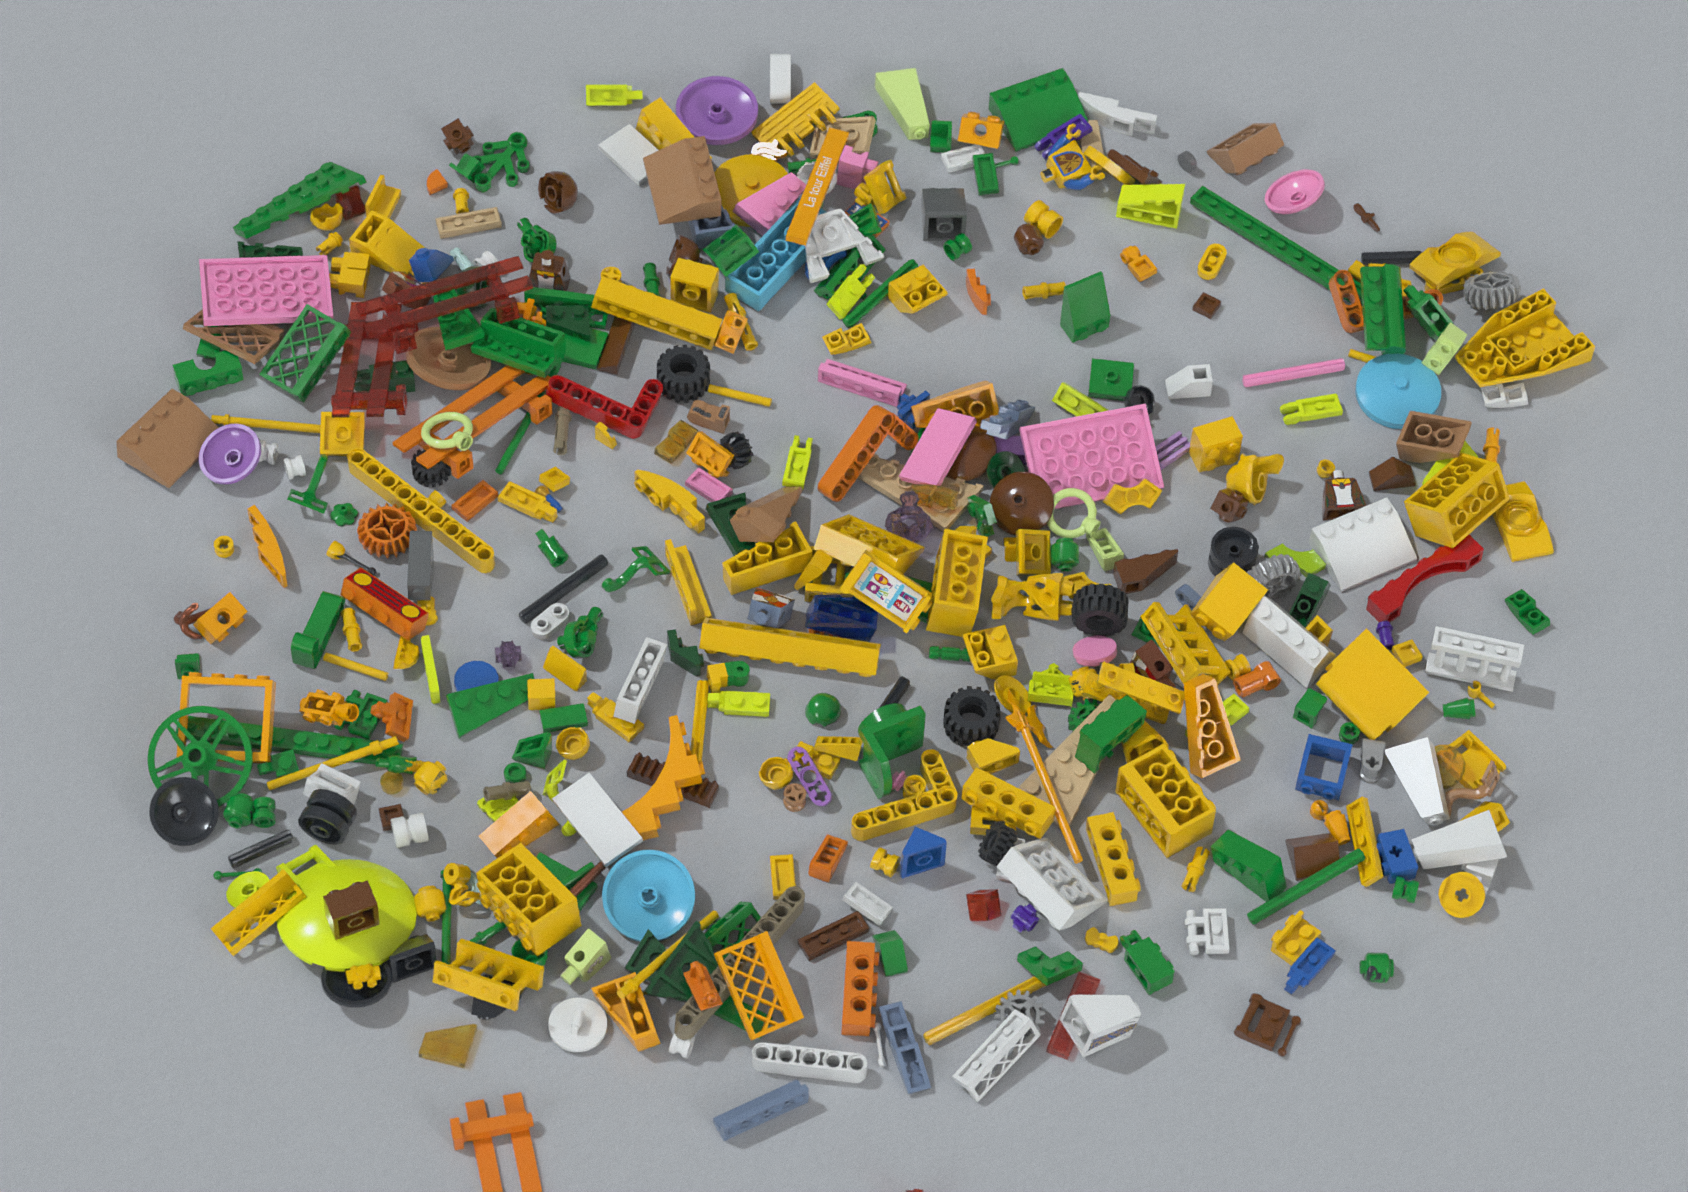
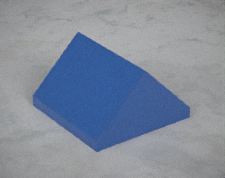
M915 827L902 851L901 878L945 866L946 839Z

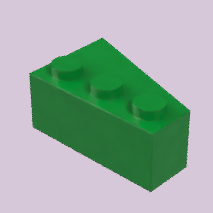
M1128 695L1124 696L1121 700H1115L1106 712H1100L1091 724L1087 723L1081 728L1075 758L1084 763L1095 774L1099 770V763L1105 757L1110 759L1114 755L1112 750L1120 742L1125 744L1144 724L1147 711Z
M1227 830L1210 846L1215 864L1223 868L1265 902L1281 894L1287 888L1280 856L1230 830Z

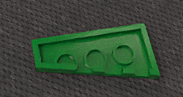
M452 286L433 292V301L445 351L485 338L484 330Z
M530 673L447 694L446 698L458 739L528 702L527 681L535 679L534 674Z

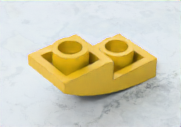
M862 323L846 331H842L839 328L822 336L831 355L849 352L871 343Z

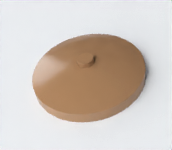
M429 327L414 333L409 339L405 351L407 363L415 374L432 385L449 390H469L487 379L491 367L490 359L471 352L473 343L445 351L440 327Z

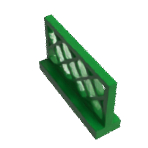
M306 304L259 375L304 403L352 332L343 323L335 321ZM309 312L316 315L317 322L305 323V318ZM329 323L334 325L330 333L323 335L321 325ZM318 326L319 336L308 338L307 329ZM303 330L305 339L294 342L293 335L295 332ZM320 340L321 347L319 350L311 352L309 343ZM306 344L307 354L296 356L295 347ZM291 348L293 357L282 360L281 353L283 350ZM308 358L309 365L307 368L299 370L297 361ZM294 362L295 371L284 374L283 364ZM279 366L281 375L274 377L268 375L272 367ZM296 376L297 382L291 389L286 386L285 378Z

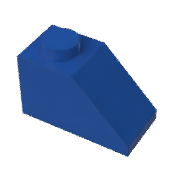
M427 248L418 249L409 259L415 280L418 282H434L454 261L453 256L437 249Z

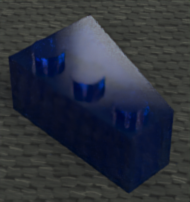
M815 595L806 611L805 628L846 639L870 642L877 630L878 612L855 596Z

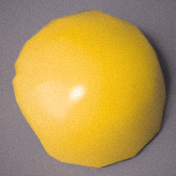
M325 203L322 207L311 211L310 221L320 230H334L341 224L343 208L339 203H336L334 207Z
M570 727L562 730L557 736L555 746L563 758L577 760L588 752L590 740L588 734L581 727Z
M781 757L768 758L762 763L758 772L762 783L773 790L783 789L790 784L793 778L792 766L788 759Z

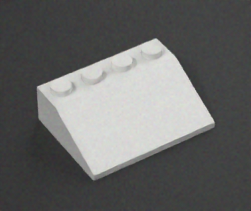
M1388 498L1374 502L1311 529L1309 545L1325 562V569L1341 592L1417 561V556L1399 514Z
M1047 837L1011 847L997 866L1002 872L1003 877L1011 881L1018 888V892L1027 897L1033 903L1034 908L1042 913L1049 920V923L1059 931L1072 927L1108 902V899Z

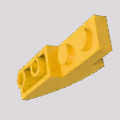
M639 469L634 472V485L639 492L645 493L654 506H658L662 511L670 507L675 515H679L684 520L687 527L693 528L698 534L705 529V516L697 510V498L681 485L661 475Z

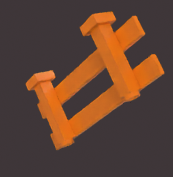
M507 365L431 417L444 412L464 414L497 391L506 398L471 421L473 424L471 434L473 439L519 407L529 412L531 421L538 425L553 414L551 398L547 395L541 398L537 397L538 394L547 389L551 377L548 375L546 378L537 376L521 386L513 380L526 371ZM428 419L392 442L393 446L404 453L419 445L426 452L416 458L418 463L429 469L442 461L451 467L452 476L457 479L474 468L472 452L467 449L460 452L456 446L445 449L434 448L423 441L421 430ZM452 421L436 424L430 430L431 437L442 440L434 433ZM464 426L443 440L452 439L453 435L458 431L463 432Z
M522 1093L503 1095L506 1115L490 1118L487 1117L484 1099L466 1102L465 1106L469 1122L460 1123L459 1117L451 1118L450 1129L455 1151L464 1149V1142L473 1141L483 1192H503L492 1137L504 1134L511 1135L522 1192H542L529 1127L534 1126L532 1113L525 1111Z

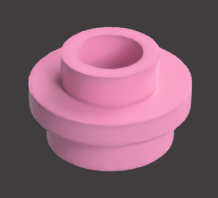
M896 771L893 774L892 790L895 789L898 792L903 787L904 781L907 778L905 771H901V773Z

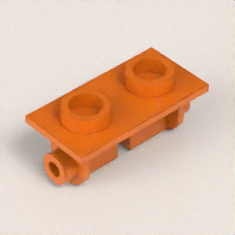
M699 961L692 962L690 971L684 972L683 975L700 1011L722 1005L723 1002L706 966H703Z

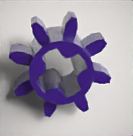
M1020 904L1010 917L1013 920L1012 923H1014L1012 927L1020 933L1025 930L1031 932L1039 922L1037 910L1031 904L1027 906Z

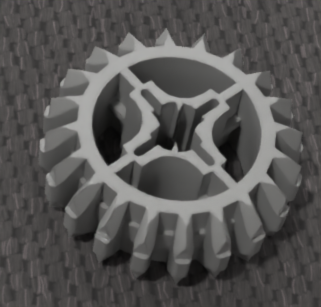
M1498 271L1482 272V274H1476L1465 281L1463 295L1465 296V301L1471 307L1485 308L1486 310L1502 309L1504 306L1508 307L1519 300L1521 285L1518 278L1511 273H1500Z
M1283 554L1273 555L1269 559L1266 558L1247 572L1268 589L1264 596L1272 600L1285 596L1287 592H1291V589L1297 586L1301 576L1296 560L1289 555Z

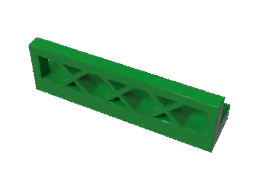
M873 234L864 236L872 241V245L877 251L885 252L886 249ZM857 247L848 249L846 257L838 260L829 271L830 275L828 278L823 279L814 289L818 297L827 294L831 298L835 293L833 291L835 286H841L845 281L846 273L856 270L858 267L857 260L862 258ZM875 263L865 265L866 270L858 278L859 281L864 278Z
M525 286L524 303H527L528 298L534 299V306L538 307L540 312L543 313L542 318L546 320V306L588 305L590 328L606 329L609 313L591 307L595 295ZM593 315H603L602 322L593 321L590 317Z
M740 901L704 932L712 948L716 944H722L721 950L727 948V945L733 946L738 944L751 930L745 929V920L750 914L756 923L761 919V916L751 902ZM732 930H739L737 941L728 943L729 933ZM729 953L722 955L723 960L729 955Z

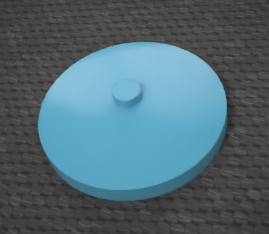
M1384 354L1373 358L1361 369L1356 381L1355 395L1360 408L1370 419L1389 428L1402 429L1409 411L1435 414L1441 399V385L1434 371L1423 365L1421 360L1406 354Z
M640 850L626 855L611 868L603 885L602 901L608 920L623 936L640 942L649 929L658 941H663L678 933L690 919L695 905V889L691 875L678 859L658 850Z

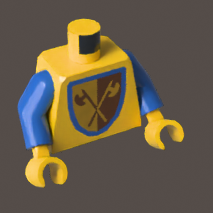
M1070 124L1067 127L1068 134H1064L1049 152L1046 163L1047 169L1040 172L1044 183L1054 180L1061 189L1082 190L1095 181L1094 179H1104L1105 174L1103 172L1097 175V172L1102 170V167L1095 165L1091 168L1076 140H1071L1072 137L1077 138L1081 135V130H1077L1076 133L1072 134V129L1076 127L1075 124Z

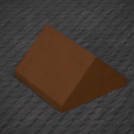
M1330 833L1285 840L1296 881L1304 880L1340 859L1338 840Z

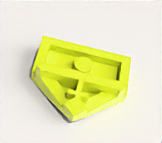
M1055 663L1050 664L1049 668L1042 672H1033L1032 680L1029 682L1027 701L1072 706L1073 692L1069 683L1071 675H1064L1058 670L1059 666Z

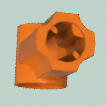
M1269 661L1260 663L1252 672L1233 680L1235 691L1242 698L1262 689L1270 691L1281 683V678Z

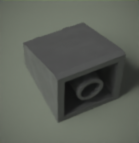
M922 188L923 241L954 240L955 236L960 233L965 234L967 209L964 188Z

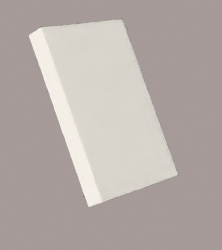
M628 124L598 144V150L638 186L648 180L643 158L659 150L633 126Z

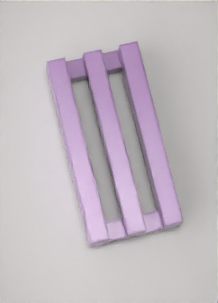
M1180 431L1156 446L1158 461L1170 455L1159 462L1161 470L1189 452L1190 443L1185 436L1182 437ZM1181 445L1184 446L1172 455H1170L1175 449H1177Z

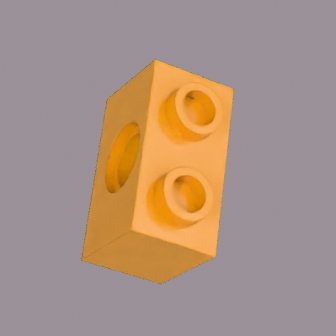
M969 111L967 114L964 113L961 118L958 141L998 149L1001 144L1005 121H1001L1000 117L989 115L988 118L981 117L977 112ZM979 124L984 125L987 130L986 133H979L976 126Z
M229 592L203 614L193 626L210 644L216 640L220 643L229 635L227 630L231 626L236 629L245 621L243 616L248 611ZM217 616H223L226 619V624H221Z

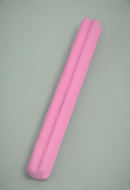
M1343 358L1247 374L1243 375L1242 382L1244 387H1251L1345 370V362Z

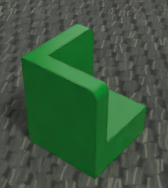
M933 120L931 122L930 152L944 153L951 151L952 121Z
M464 154L457 166L452 162L449 164L453 170L472 183H475V176L482 173L486 167L479 160L468 154Z
M1308 688L1296 704L1293 718L1312 729L1317 722L1318 713L1327 702V697Z

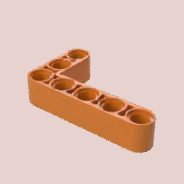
M1339 270L1330 279L1329 288L1341 325L1348 333L1363 331V308L1352 275L1346 270ZM1337 278L1342 279L1345 285H1340L1337 282ZM1436 289L1424 291L1433 296L1439 305L1443 303V295L1440 291ZM1407 296L1403 297L1404 320L1414 317L1406 307L1409 301ZM1343 298L1349 299L1351 305L1345 304ZM1349 318H1354L1357 321V325L1352 324Z
M880 405L872 406L819 481L817 487L819 493L832 501L839 502L847 494L886 437L904 449L912 450L918 443V434L894 413Z

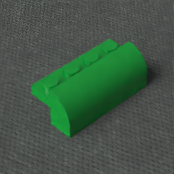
M1385 264L1383 267L1362 266L1360 268L1365 351H1381V355L1404 354L1406 352L1401 268L1391 264Z
M490 308L480 320L485 338L477 340L472 344V353L546 378L551 370L557 371L566 350L564 332L494 308Z

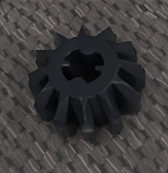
M732 432L720 439V445L734 455L728 468L740 469L752 462L751 457L754 454L751 449L753 447L749 444V439L745 438L744 433Z

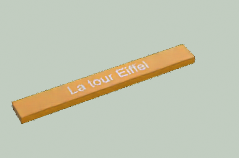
M829 127L786 234L785 241L806 246L838 166L839 159L848 141L849 132Z

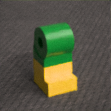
M744 661L707 665V680L711 693H720V688L733 685L736 687L745 686L749 681V665Z

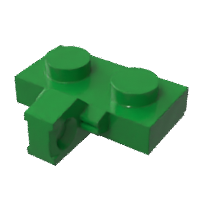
M976 495L967 497L969 502L967 509L971 517L977 519L978 534L986 537L994 535L992 524L997 523L992 504Z

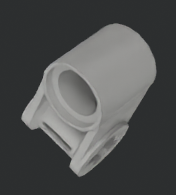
M1362 740L1359 774L1364 782L1374 783L1379 779L1385 752L1384 741Z

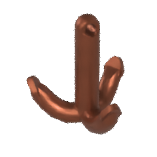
M198 603L191 604L183 612L179 611L173 619L177 625H180L181 631L192 639H202V636L190 630L188 625L195 623L209 610L192 614L198 609Z

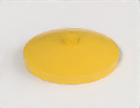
M741 155L725 161L716 169L714 174L721 197V205L724 210H727L732 223L743 227H751L736 215L733 209L740 201L788 174L787 171L779 163L760 155Z

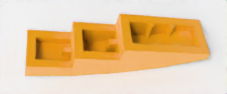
M254 504L247 508L249 521L254 526L252 527L254 540L259 545L257 546L259 559L282 587L285 588L288 585L279 545L268 522Z

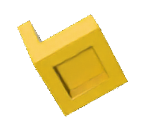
M529 679L527 681L529 710L556 708L555 679Z

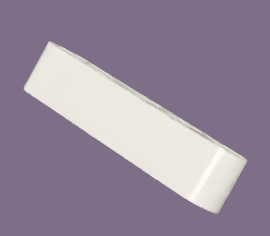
M765 1042L756 1044L752 1049V1066L759 1072L851 1083L862 1082L867 1075V1059L859 1053ZM764 1055L767 1058L759 1059L758 1056ZM783 1058H788V1059H790L791 1061H789V1062H784V1061H782L781 1059H783ZM813 1061L814 1064L808 1065L804 1062ZM834 1063V1064H836V1065H838V1066H837V1067H830V1066H828V1065ZM858 1066V1067H860L861 1069H860V1070H854V1069H852V1067Z

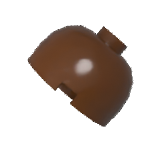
M552 171L545 173L544 177L539 179L538 192L540 199H544L547 204L543 206L550 213L557 214L571 208L575 204L578 187L568 173Z
M679 235V240L676 239L669 257V261L672 263L671 268H666L667 275L671 276L678 258L689 259L702 264L703 258L700 257L698 245L688 237Z

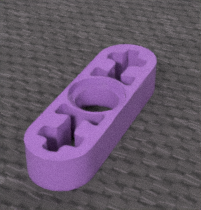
M802 747L792 748L788 753V761L812 802L820 807L829 805L833 797L832 792L811 756ZM796 752L804 753L802 757L804 764H811L804 767L800 772L798 768H802L801 764L798 761H793L796 757ZM809 770H813L816 773V779L812 783H807L804 780V774ZM820 781L822 785L818 786L820 791L823 793L827 792L824 802L820 799L816 800V797L819 796L816 789L812 791L809 789L817 786Z

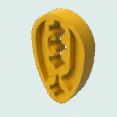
M1089 145L1084 151V156L1094 164L1100 165L1102 170L1123 185H1133L1136 181Z

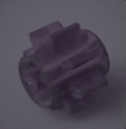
M513 640L511 642L501 641L500 648L495 647L496 663L501 662L504 669L506 667L515 668L517 661H522V654H520L521 646H516Z

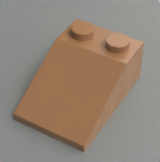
M1409 411L1396 442L1399 459L1424 463L1457 458L1472 422Z

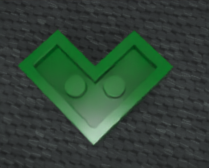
M1035 946L1018 953L1017 962L1046 986L1078 973L1083 968V963L1069 951L1049 958Z

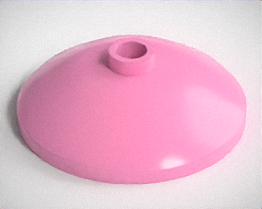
M1298 170L1286 174L1268 188L1265 194V203L1269 210L1278 214H1294L1303 211L1320 198L1325 188L1324 179L1320 173L1314 170Z

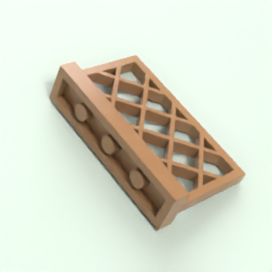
M203 309L183 324V330L253 364H256L273 349L276 350L284 337V330L273 324L229 325V327H223V325L218 327L204 326ZM193 325H203V327L197 328ZM225 333H236V336H226ZM211 334H221V336H213ZM230 342H239V345H232V344H229V343H230ZM243 342H254V345H244ZM246 351H257V354L252 355Z

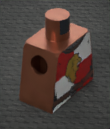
M392 271L382 287V291L401 305L424 311L434 294L404 271Z
M1152 639L1135 651L1130 663L1134 664L1136 674L1176 688V685L1169 679L1173 667Z

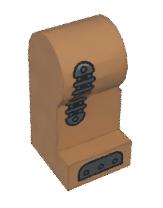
M695 400L687 414V419L695 425L724 434L730 421V406L722 404L721 407L709 405L702 400Z

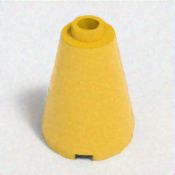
M1145 720L1144 724L1125 744L1121 742L1126 763L1162 744L1169 748L1165 738Z

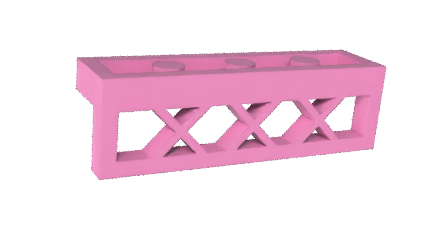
M827 359L825 364L821 363L818 368V382L896 407L900 404L899 396L904 394L907 388L905 383Z

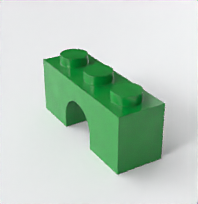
M226 350L214 353L216 364L208 370L199 369L193 359L173 364L174 377L179 392L184 396L194 395L202 391L213 390L220 386L235 384L244 380L238 356Z

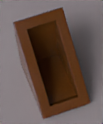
M1395 457L1389 458L1369 471L1373 491L1416 486L1411 466Z

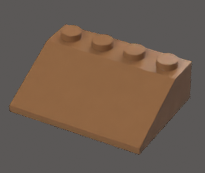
M705 136L680 140L643 158L659 225L721 216V197Z
M172 388L116 441L117 456L122 461L170 488L199 460L202 444L219 427L188 397Z

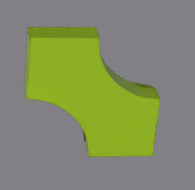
M1282 543L1265 552L1264 555L1268 559L1273 555L1278 556L1279 554L1293 557L1299 565L1301 574L1307 577L1308 573L1315 575L1326 568L1325 562L1314 549L1299 552L1289 549Z

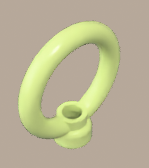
M444 412L431 417L425 422L421 430V436L423 441L431 447L445 449L456 446L460 450L465 451L471 447L473 442L471 436L473 424L464 414ZM444 421H458L464 425L463 432H456L452 439L438 440L430 435V430L436 424Z
M1066 488L1055 493L1054 508L1060 500L1066 497H1077L1086 504L1088 516L1083 520L1079 528L1066 530L1057 525L1052 514L1047 523L1049 529L1062 538L1072 539L1084 534L1093 536L1099 529L1101 522L1096 519L1097 510L1092 497L1085 491L1077 488Z

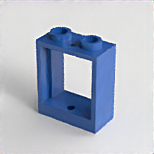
M1308 734L1295 790L1304 794L1321 796L1327 800L1339 801L1353 744ZM1309 754L1343 762L1338 783L1304 775Z

